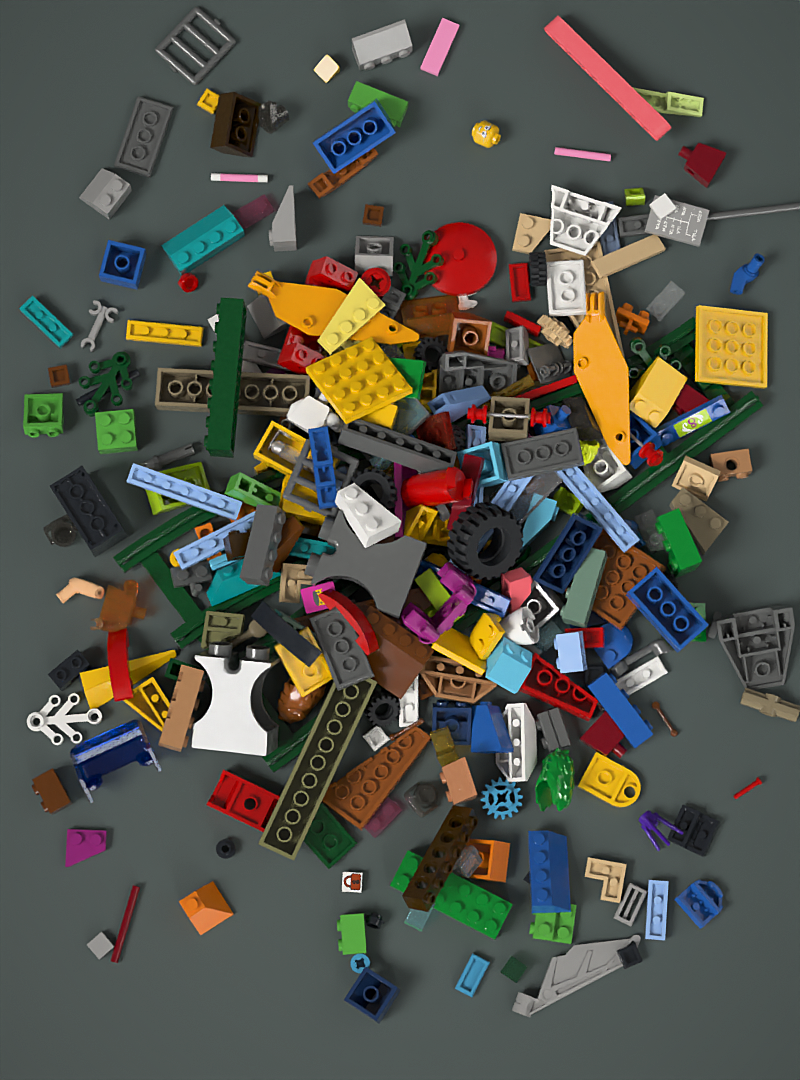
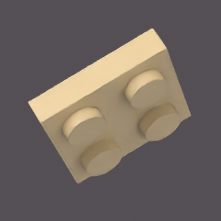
M685 456L672 486L679 490L684 487L695 497L707 501L721 471Z

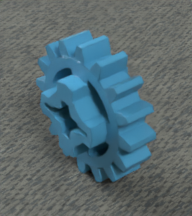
M499 777L497 783L492 779L491 786L485 785L487 791L481 792L485 798L480 799V802H485L482 808L489 809L488 816L493 813L494 819L500 815L501 819L504 820L505 815H508L509 818L512 817V811L518 813L516 806H522V803L518 802V800L522 799L523 796L517 794L521 789L514 788L515 782L509 784L507 779L505 782H502L501 777ZM506 786L505 790H497L495 787ZM508 792L505 797L506 802L498 803V805L496 806L495 804L498 800L497 795L502 796L503 794ZM511 792L514 794V804L510 801ZM489 793L493 796L494 803L490 805L488 800ZM499 807H505L508 809L507 811L503 812L496 811Z

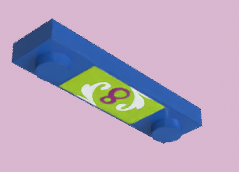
M722 395L653 430L659 435L664 447L731 412Z

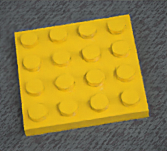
M697 306L695 382L767 388L768 313Z
M372 337L306 367L307 374L345 424L412 394V387Z

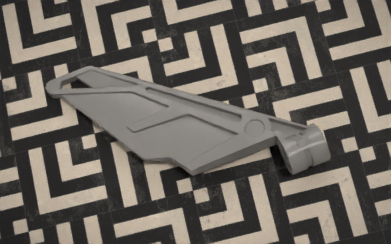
M633 935L630 939L573 945L565 955L552 957L537 998L518 992L512 1011L530 1018L533 1013L617 970L623 965L616 951L628 946L632 941L635 942L638 948L641 937Z

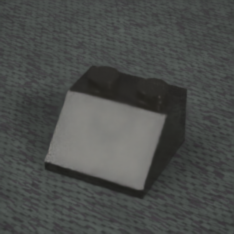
M581 396L563 399L561 407L566 405L570 408L571 414L567 418L571 428H577L579 440L588 441L604 438L586 399Z

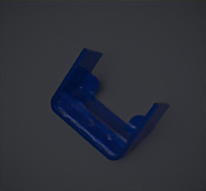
M140 720L129 721L76 745L70 751L78 780L90 803L94 802L90 791L96 790L103 783L102 776L137 761L141 766H149L154 762L158 772L162 771Z

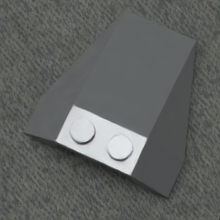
M467 351L445 352L438 360L436 397L442 393L483 385L490 397H515L518 364L514 361ZM491 399L477 408H483L484 405H488L489 409L491 407ZM465 414L464 416L460 417L455 421L467 418V414Z
M764 606L731 612L716 620L718 639L744 688L758 690L785 684L795 628L792 606Z

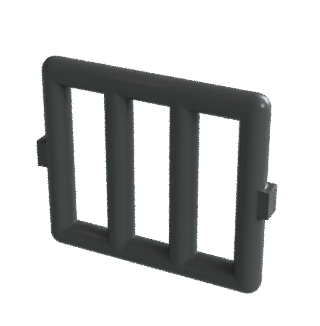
M194 7L155 48V52L171 65L170 69L175 73L179 72L192 85H197L235 45L236 40L221 27L219 21L210 18L199 7ZM196 16L227 41L220 50L190 24ZM184 29L214 54L207 63L177 37ZM171 42L202 68L195 76L165 51Z
M306 439L284 490L283 498L305 507L304 510L308 512L314 511L335 519L340 510L338 507L331 510H319L318 504L292 494L296 483L316 491L315 482L299 476L303 465L313 469L312 460L307 458L310 451V441ZM331 445L332 457L350 464L346 474L334 470L335 479L343 482L341 490L347 487L348 484H351V478L357 470L359 460L338 451L337 447Z

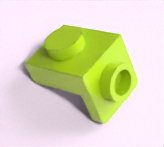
M562 486L553 496V500L557 501L556 507H559L560 511L571 516L573 513H579L584 506L574 494L568 492Z

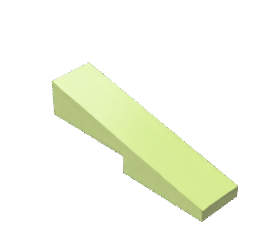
M633 88L658 113L694 117L702 116L704 98L674 92L660 93Z

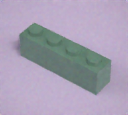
M591 548L572 578V585L566 591V598H568L566 605L562 606L560 612L564 623L587 628L608 557L606 551Z

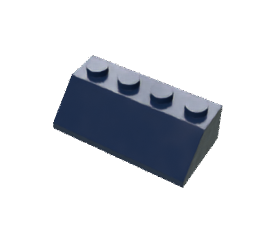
M573 513L534 575L533 580L563 594L603 528L594 520L580 513Z

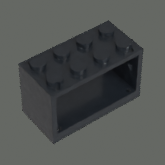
M83 466L50 485L53 493L95 557L127 537L124 529Z

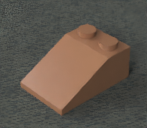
M465 757L442 767V772L439 775L442 784H447L448 791L445 793L449 803L452 802L453 805H458L476 799L477 792Z

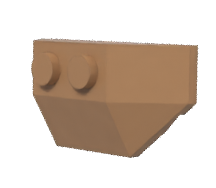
M431 656L420 671V675L437 698L474 704L497 687L496 683L485 678L486 669L480 675L449 658Z

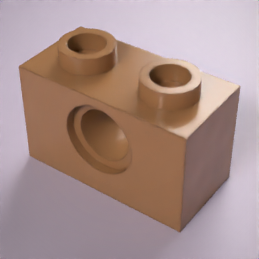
M749 449L714 453L709 456L710 467L721 471L718 482L727 481L729 477L735 476L737 479L747 478L752 472ZM733 462L736 469L729 470L726 467V463Z

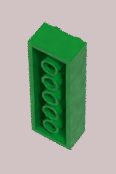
M407 851L390 887L404 893L423 858ZM450 873L431 908L495 940L513 904Z

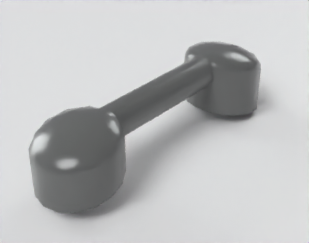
M665 638L657 639L616 663L610 673L617 680L629 669L628 665L653 651L655 656H660L674 649Z

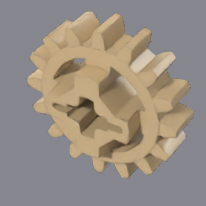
M546 315L540 317L537 323L541 326V333L544 334L545 338L556 346L560 345L568 349L572 345L573 339L569 335L570 331L555 317L552 319Z

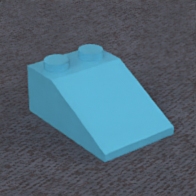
M535 494L523 528V538H521L523 547L520 548V552L549 526L550 521H555L559 507H556L557 501Z

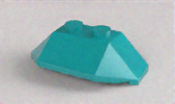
M244 559L216 570L206 592L211 606L260 586L247 584L240 578ZM279 570V572H273V576L270 580L278 576H281V570Z

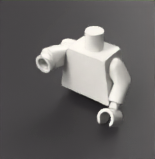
M321 393L317 400L307 396L292 403L286 416L287 419L282 420L281 424L284 426L289 423L287 429L290 430L297 426L307 433L308 429L326 426L335 432H340L344 421L327 406L329 401Z

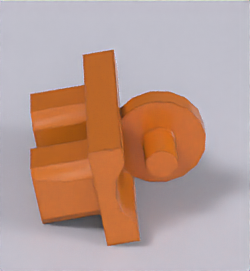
M624 303L616 312L617 323L625 329L623 334L627 335L631 331L644 335L650 322V314L646 311H640L639 315L632 313V305Z

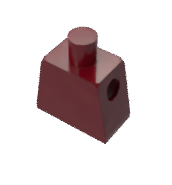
M698 143L694 150L683 146L678 155L687 160L684 170L707 188L727 153Z
M606 711L579 739L605 757L612 751L621 758L627 751L620 743L625 735Z

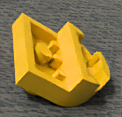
M483 613L471 632L470 645L481 660H487L505 633L499 624L502 618L497 614Z

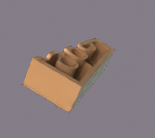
M181 665L158 746L181 752L182 747H187L189 736H186L188 728L192 729L195 718L191 717L193 710L197 711L200 699H197L198 691H203L205 681L202 680L203 670Z

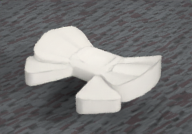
M471 295L458 296L459 310L474 308L478 303L474 300H468V296Z

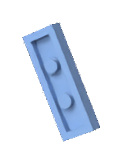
M648 880L645 939L665 940L669 881Z

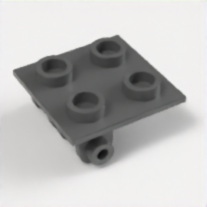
M551 343L527 349L541 384L570 377L569 371L572 370L574 364L569 360L564 361L559 347Z

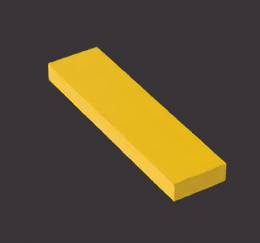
M128 320L126 340L202 347L204 328Z

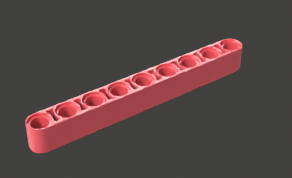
M557 15L544 28L545 32L656 141L660 140L671 129L670 124L561 17Z

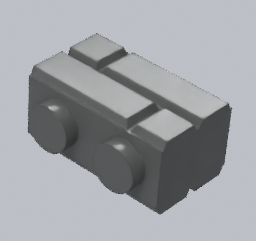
M559 707L537 714L535 723L537 730L542 731L543 738H541L544 749L552 752L556 748L561 749L572 744Z

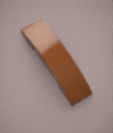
M372 148L335 174L330 169L324 174L322 172L310 181L308 186L320 199L343 185L378 156V152Z

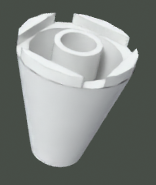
M521 607L500 620L499 624L505 631L503 636L518 645H531L539 641L538 625L534 626L533 620H535V616L528 607Z

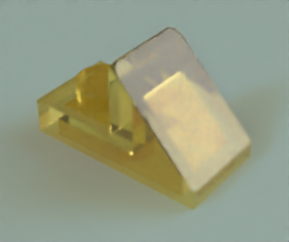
M448 726L430 732V737L436 750V757L442 767L460 759Z

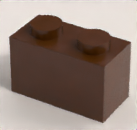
M52 768L32 779L34 784L31 786L35 794H40L43 801L40 803L45 812L49 811L53 815L73 804L55 769Z

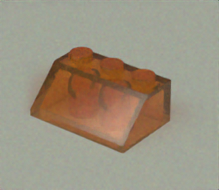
M451 295L406 300L400 306L402 324L418 333L419 338L449 335L452 311L460 312L456 296Z

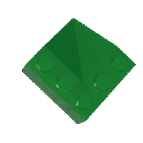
M678 508L658 516L655 527L658 534L662 533L664 538L662 543L666 552H668V564L666 566L669 573L678 578L695 571L701 564L702 559L680 509Z

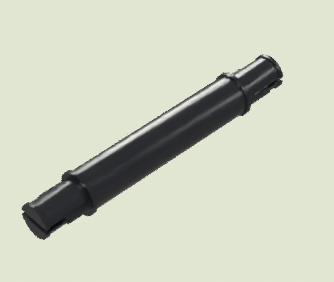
M137 369L128 372L129 378L132 381L140 376ZM122 376L116 378L118 388L121 387ZM110 386L105 394L111 392ZM98 388L76 399L77 404L81 406L86 401L91 400Z

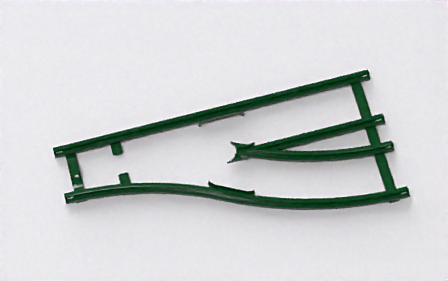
M694 317L645 348V350L654 361L659 356V346L667 344L671 349V353L667 358L673 355L674 358L680 361L683 370L707 399L712 400L722 395L731 413L705 425L669 453L661 445L658 449L663 451V460L659 465L650 466L606 499L618 514H621L677 472L685 456L694 459L764 406L760 402L758 395L756 396L753 391L735 403L721 384L695 382V351L689 345L696 339V330L693 331L696 328V319ZM663 348L662 353L667 352L668 348ZM635 354L625 360L628 368L630 366L646 370L649 368L639 354ZM632 370L630 375L636 374V370ZM577 383L530 401V413L532 407L537 412H540L549 405L559 407L566 405L571 408L587 401L580 384ZM488 417L487 424H483L482 420H476L475 423H471V419H463L451 423L461 427L464 432L468 424L486 427V435H488ZM439 424L418 427L412 435L416 439L432 444L430 442V438H432L431 433L435 432L434 428L439 427ZM450 435L445 440V447L450 442ZM345 445L336 446L338 451L355 457L359 461L366 459L357 449ZM340 460V462H339V464H338L337 467L343 466V465H346V464H349V463ZM273 468L251 478L275 490L282 487L283 479L286 475ZM226 489L223 490V491H221V492H219V494L228 496V495L224 494L225 491H226ZM195 506L158 526L113 557L124 573H127L137 564L141 563L179 613L185 623L171 632L170 635L181 649H184L196 639L200 643L202 642L206 611L237 614L280 591L281 576L270 580L269 586L260 585L217 605L210 606L201 612L183 587L174 588L170 569L157 551L196 527L219 516ZM590 512L585 515L586 517L594 520L600 527H602L596 521V519L590 514ZM559 535L529 558L531 547L528 546L525 554L516 561L513 567L510 566L508 570L511 571L522 567L533 579ZM300 559L291 564L307 565L309 559ZM501 574L500 577L486 583L484 587L502 594ZM339 579L334 583L335 590L347 598L362 588L361 585L344 579ZM470 603L464 613L465 615L455 621L451 628L462 633L478 621L483 613H488L489 611ZM304 606L289 617L295 619L306 616ZM267 633V635L261 637L252 645L270 647V655L276 652L274 646L279 644V642ZM246 649L238 654L239 663L240 659L246 656ZM207 677L205 682L213 691L210 677ZM377 683L372 694H375L374 691L376 690L380 692L381 689H386ZM262 693L263 704L268 715L279 725L278 748L269 755L262 757L273 773H275L300 755L317 716L293 734L285 722L278 719L279 714Z

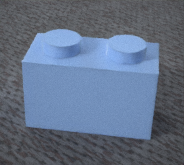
M583 631L556 634L554 647L555 650H558L559 656L556 659V663L561 673L587 670Z

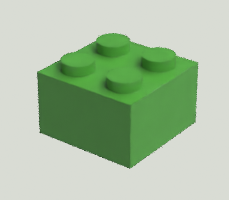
M133 409L95 413L98 451L100 454L138 451L136 419Z

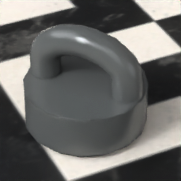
M448 503L447 505L451 510L453 503ZM446 504L434 506L438 510L437 515L442 521L445 522L449 519L450 513L445 506Z

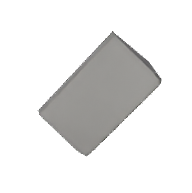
M524 326L506 329V360L517 362L518 365H529V355L527 349H529L528 331Z

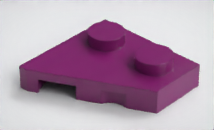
M67 829L65 867H71L76 863L106 851L107 831Z

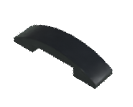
M264 601L251 615L263 629L308 667L321 655L322 652L315 645L305 639Z

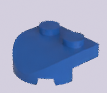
M611 623L601 626L604 628L605 648H594V650L608 669L627 657L632 651L634 638L627 626H624L622 631Z
M697 880L674 899L700 929L720 913L723 908L722 891L712 881Z

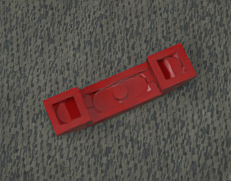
M328 589L318 595L329 610L337 608L359 634L355 641L367 656L379 649L372 626L362 611L350 599L333 589Z
M127 628L108 632V666L115 702L134 698L133 680L130 677L128 647L130 645Z

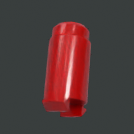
M448 467L446 469L411 476V478L405 479L402 482L400 494L403 502L409 508H414L420 504L433 507L462 501L464 498L470 500L473 493L472 478L466 479L464 473L459 468Z

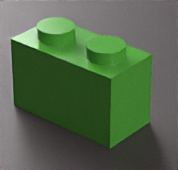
M364 913L340 915V919L337 920V931H341L342 939H338L339 951H343V955L367 953Z

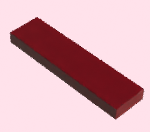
M464 455L461 471L466 479L472 478L473 493L470 500L464 498L462 501L453 502L447 526L448 530H452V524L454 520L457 521L458 515L461 512L467 511L466 508L474 505L485 459L483 457Z

